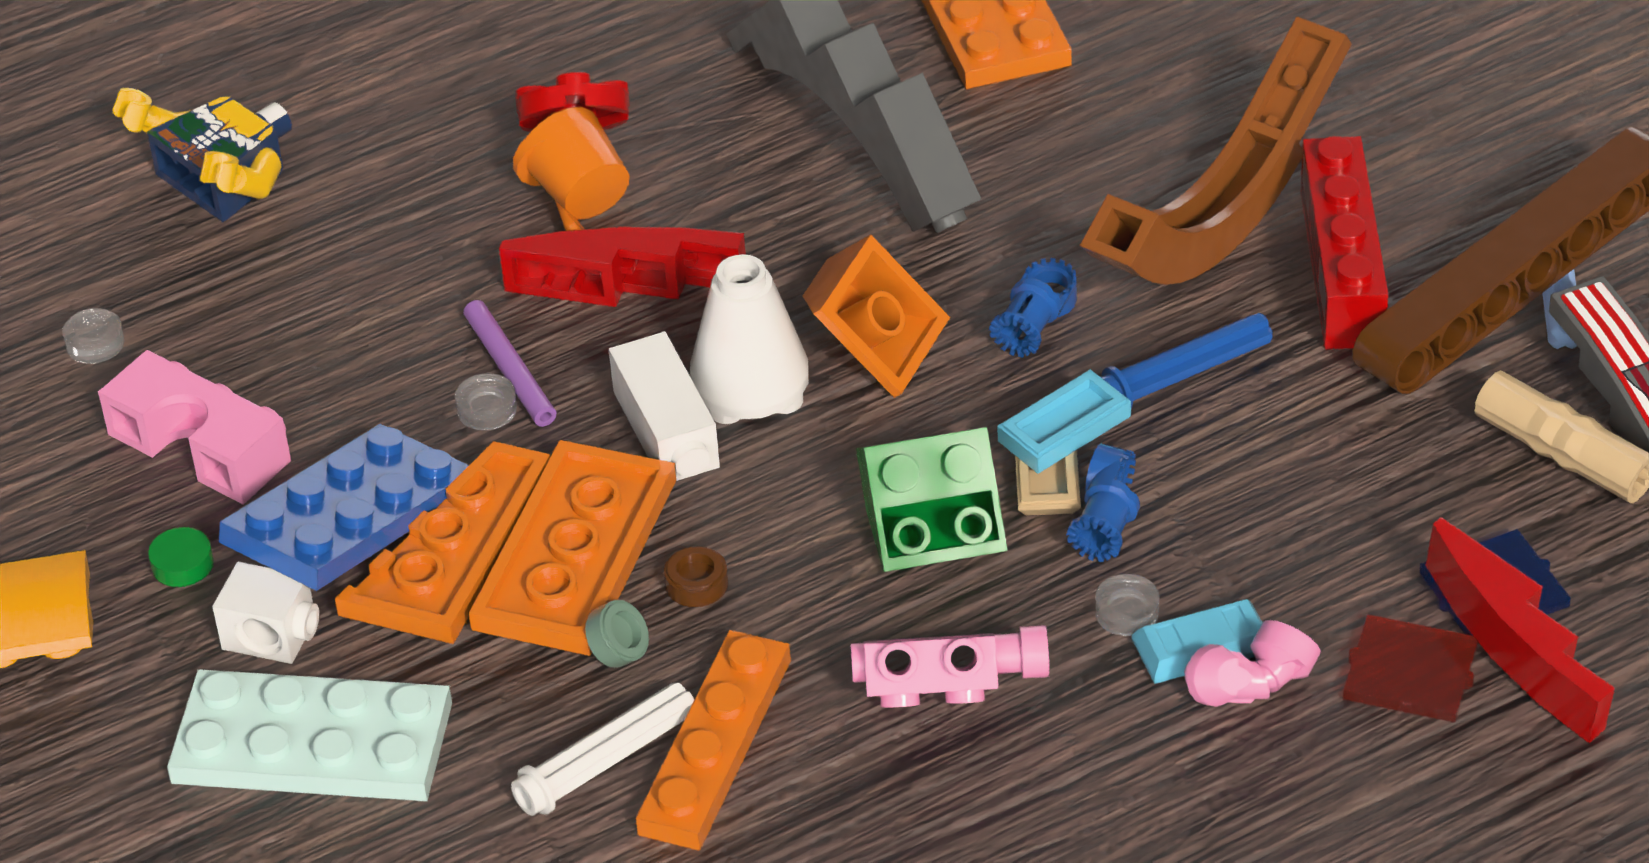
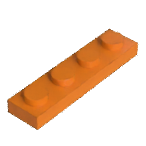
M729 630L636 817L638 836L701 850L791 662L789 643Z

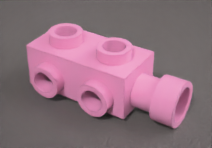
M1046 625L1019 627V633L994 635L991 633L851 643L853 682H866L867 697L880 696L881 707L920 705L919 693L945 692L946 703L985 701L984 689H998L997 674L1022 672L1023 679L1049 677ZM961 645L970 646L974 650L972 662L965 667L955 666L951 662L953 650ZM896 649L904 650L910 656L909 664L900 671L891 670L885 664L888 653Z

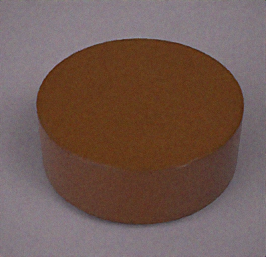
M694 546L681 549L674 553L665 564L666 591L669 597L680 605L687 607L707 606L718 601L727 591L728 573L726 561L720 553L711 548Z

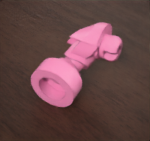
M1266 620L1262 623L1251 643V650L1256 662L1249 661L1240 652L1229 651L1223 645L1209 644L1198 649L1191 657V660L1186 665L1184 677L1194 700L1203 705L1217 707L1227 702L1251 703L1255 699H1269L1270 693L1278 691L1290 680L1308 677L1321 654V650L1310 637L1298 629L1279 621Z

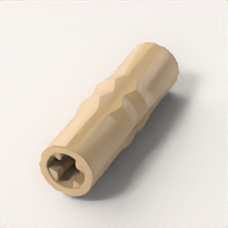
M1501 370L1495 372L1481 388L1475 402L1474 412L1476 416L1527 444L1538 455L1553 459L1563 469L1580 474L1629 503L1638 501L1648 490L1649 453L1605 429L1594 418L1579 414L1569 404L1554 400Z

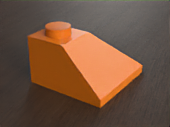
M871 234L828 258L803 294V298L812 313L894 398L903 393L950 319L947 313Z

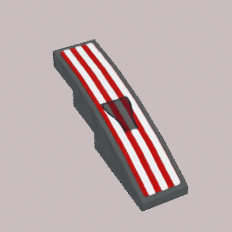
M1604 276L1551 294L1549 313L1580 348L1578 367L1611 405L1609 424L1621 438L1649 453L1648 333Z

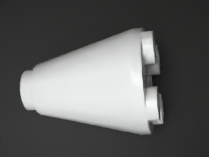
M734 255L726 258L718 265L716 274L711 281L690 362V378L713 420L722 424H731L740 419L763 418L776 413L789 414L795 412L803 404V392L809 384L808 357L773 278L768 270L765 269L763 262L751 255Z

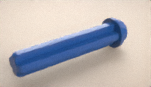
M1262 313L1249 315L1122 370L1115 366L1107 367L1103 370L1101 378L1131 401L1132 409L1133 401L1270 343L1273 338V332L1265 315Z

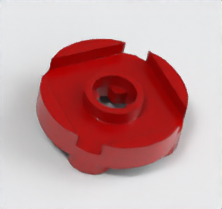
M571 72L558 75L556 77V86L533 85L520 87L515 91L519 126L527 132H531L539 123L552 114L567 108L583 107L593 111L603 130L618 127L629 120L630 99L629 87L626 81L611 80L590 83V75L588 73Z

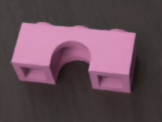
M149 350L143 352L98 391L109 436L152 458L168 444L182 438H188L198 482L243 505L291 462L286 426L283 418L274 410L266 406L260 407L234 394L227 386L220 383L214 384L189 371L181 363L169 361Z

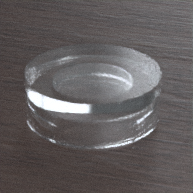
M92 308L80 311L67 320L62 330L68 355L81 363L93 364L109 360L121 351L125 342L120 318L112 311L106 309Z
M485 373L472 376L463 381L455 393L458 417L464 425L472 429H497L510 422L517 411L515 388L512 382L498 374Z
M1135 574L1112 576L1103 581L1097 588L1095 594L1096 619L1104 629L1111 633L1132 636L1140 628L1156 624L1159 617V592L1150 580Z

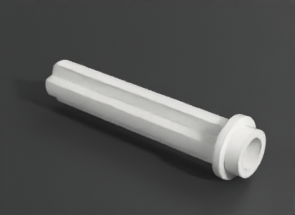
M671 683L535 768L530 765L522 767L518 771V778L511 783L515 800L523 811L531 816L538 812L543 815L551 813L555 809V801L682 723L694 702L690 691H686L680 683Z

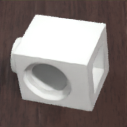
M238 561L212 606L222 650L289 664L293 663L304 641H310L313 638L319 622V607L316 603H313L310 587L271 568Z

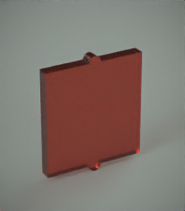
M1368 614L1358 646L1349 650L1351 668L1343 690V699L1456 723L1465 689L1473 687L1474 673L1471 672V668L1477 651L1478 640L1472 635Z

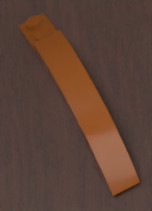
M1296 16L1237 128L1205 173L1185 193L1169 204L1153 211L1107 194L1080 247L1090 256L1101 262L1152 283L1164 285L1182 283L1196 278L1226 258L1263 219L1301 161L1302 147L1299 143L1352 45L1347 35Z

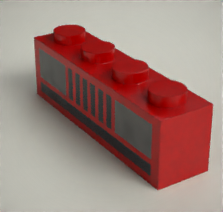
M1331 136L1327 138L1303 139L1300 192L1325 350L1354 348L1356 339L1361 331L1388 308V288L1361 136Z

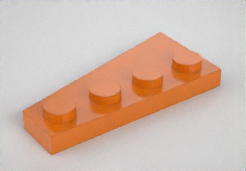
M493 441L445 489L446 499L436 509L430 512L423 510L408 525L410 534L392 552L384 549L369 564L370 574L356 588L348 585L335 598L338 616L454 644L469 618V612L546 467L550 454Z

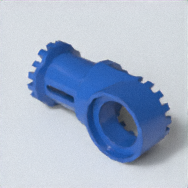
M1046 258L1040 259V264L1035 261L1032 263V267L1028 266L1020 281L1011 290V303L1005 312L993 318L989 327L991 331L990 337L996 338L994 342L1003 344L1001 350L1005 352L1008 348L1010 349V355L1014 356L1017 352L1018 357L1021 358L1025 355L1028 356L1031 352L1033 354L1036 353L1041 344L1040 334L1045 325L1052 323L1057 317L1068 314L1075 307L1077 301V277L1075 270H1072L1070 264L1065 266L1064 260L1056 263V258H1051V262H1046ZM1047 283H1057L1063 286L1065 290H1062L1061 293H1055ZM1024 331L1026 336L1023 340H1019L1020 335Z
M1099 444L1091 458L1085 486L1084 500L1086 507L1080 517L1071 521L1066 535H1069L1067 538L1068 543H1073L1072 547L1074 549L1080 548L1079 555L1082 557L1085 553L1089 554L1088 559L1091 561L1097 557L1098 562H1104L1105 558L1108 561L1111 556H1118L1123 544L1121 533L1127 523L1136 519L1139 512V498L1126 485V483L1132 484L1133 479L1128 478V473L1133 475L1135 473V469L1130 468V465H1136V460H1134L1136 454H1134V451Z

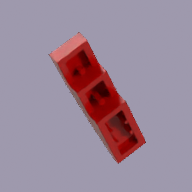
M613 227L560 231L502 240L499 247L504 289L506 292L617 307L623 292L679 300L685 284L710 288L717 267L723 260L734 255H746L744 233L684 227Z
M1440 517L1432 526L1426 567L1455 614L1488 655L1529 696L1586 742L1590 743L1606 728L1615 687L1574 660L1578 636L1538 609L1543 586Z

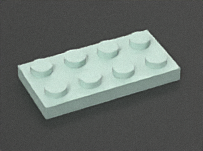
M198 669L167 766L171 784L427 801L452 706L450 686Z

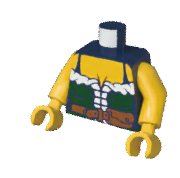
M122 88L119 91L112 110L113 114L123 118V124L129 131L139 132L143 129L147 133L156 175L221 222L228 220L253 198L263 199L269 196L277 177L281 175L283 170L278 139L292 130L291 119L281 105L274 102L254 114L231 97H220L194 110L175 113L157 106H151V98L139 90Z

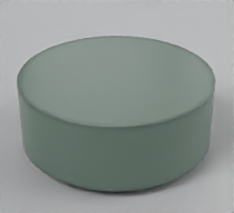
M613 600L594 609L589 614L585 627L587 642L593 654L603 664L619 668L640 659L645 654L649 643L648 628L643 616L632 604L623 600Z

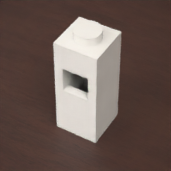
M666 332L609 348L613 392L647 457L675 463L676 481L720 468L716 423Z

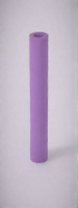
M474 300L468 303L464 308V316L535 424L540 427L551 424L556 418V410L485 303L481 300Z

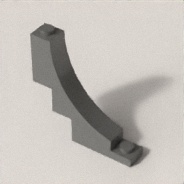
M769 0L726 33L735 53L753 46L764 68L777 70L801 82L819 96L841 118L884 177L913 232L932 224L937 234L968 219L964 208L981 200V196L923 72L901 82L874 23L852 32L838 0Z

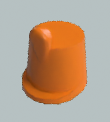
M583 107L567 108L546 118L519 144L513 157V170L521 182L531 186H542L555 200L566 231L585 230L577 219H590L604 213L619 201L629 185L630 174L593 111Z

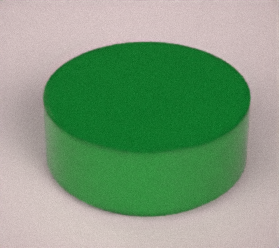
M178 527L167 530L152 541L148 550L154 577L160 583L171 587L190 586L203 580L210 573L214 564L208 537L202 531L195 528Z

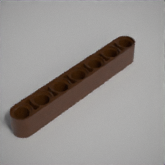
M1629 127L1620 132L1369 323L1356 339L1353 348L1355 365L1402 394H1410L1418 390L1649 211V133L1638 127Z

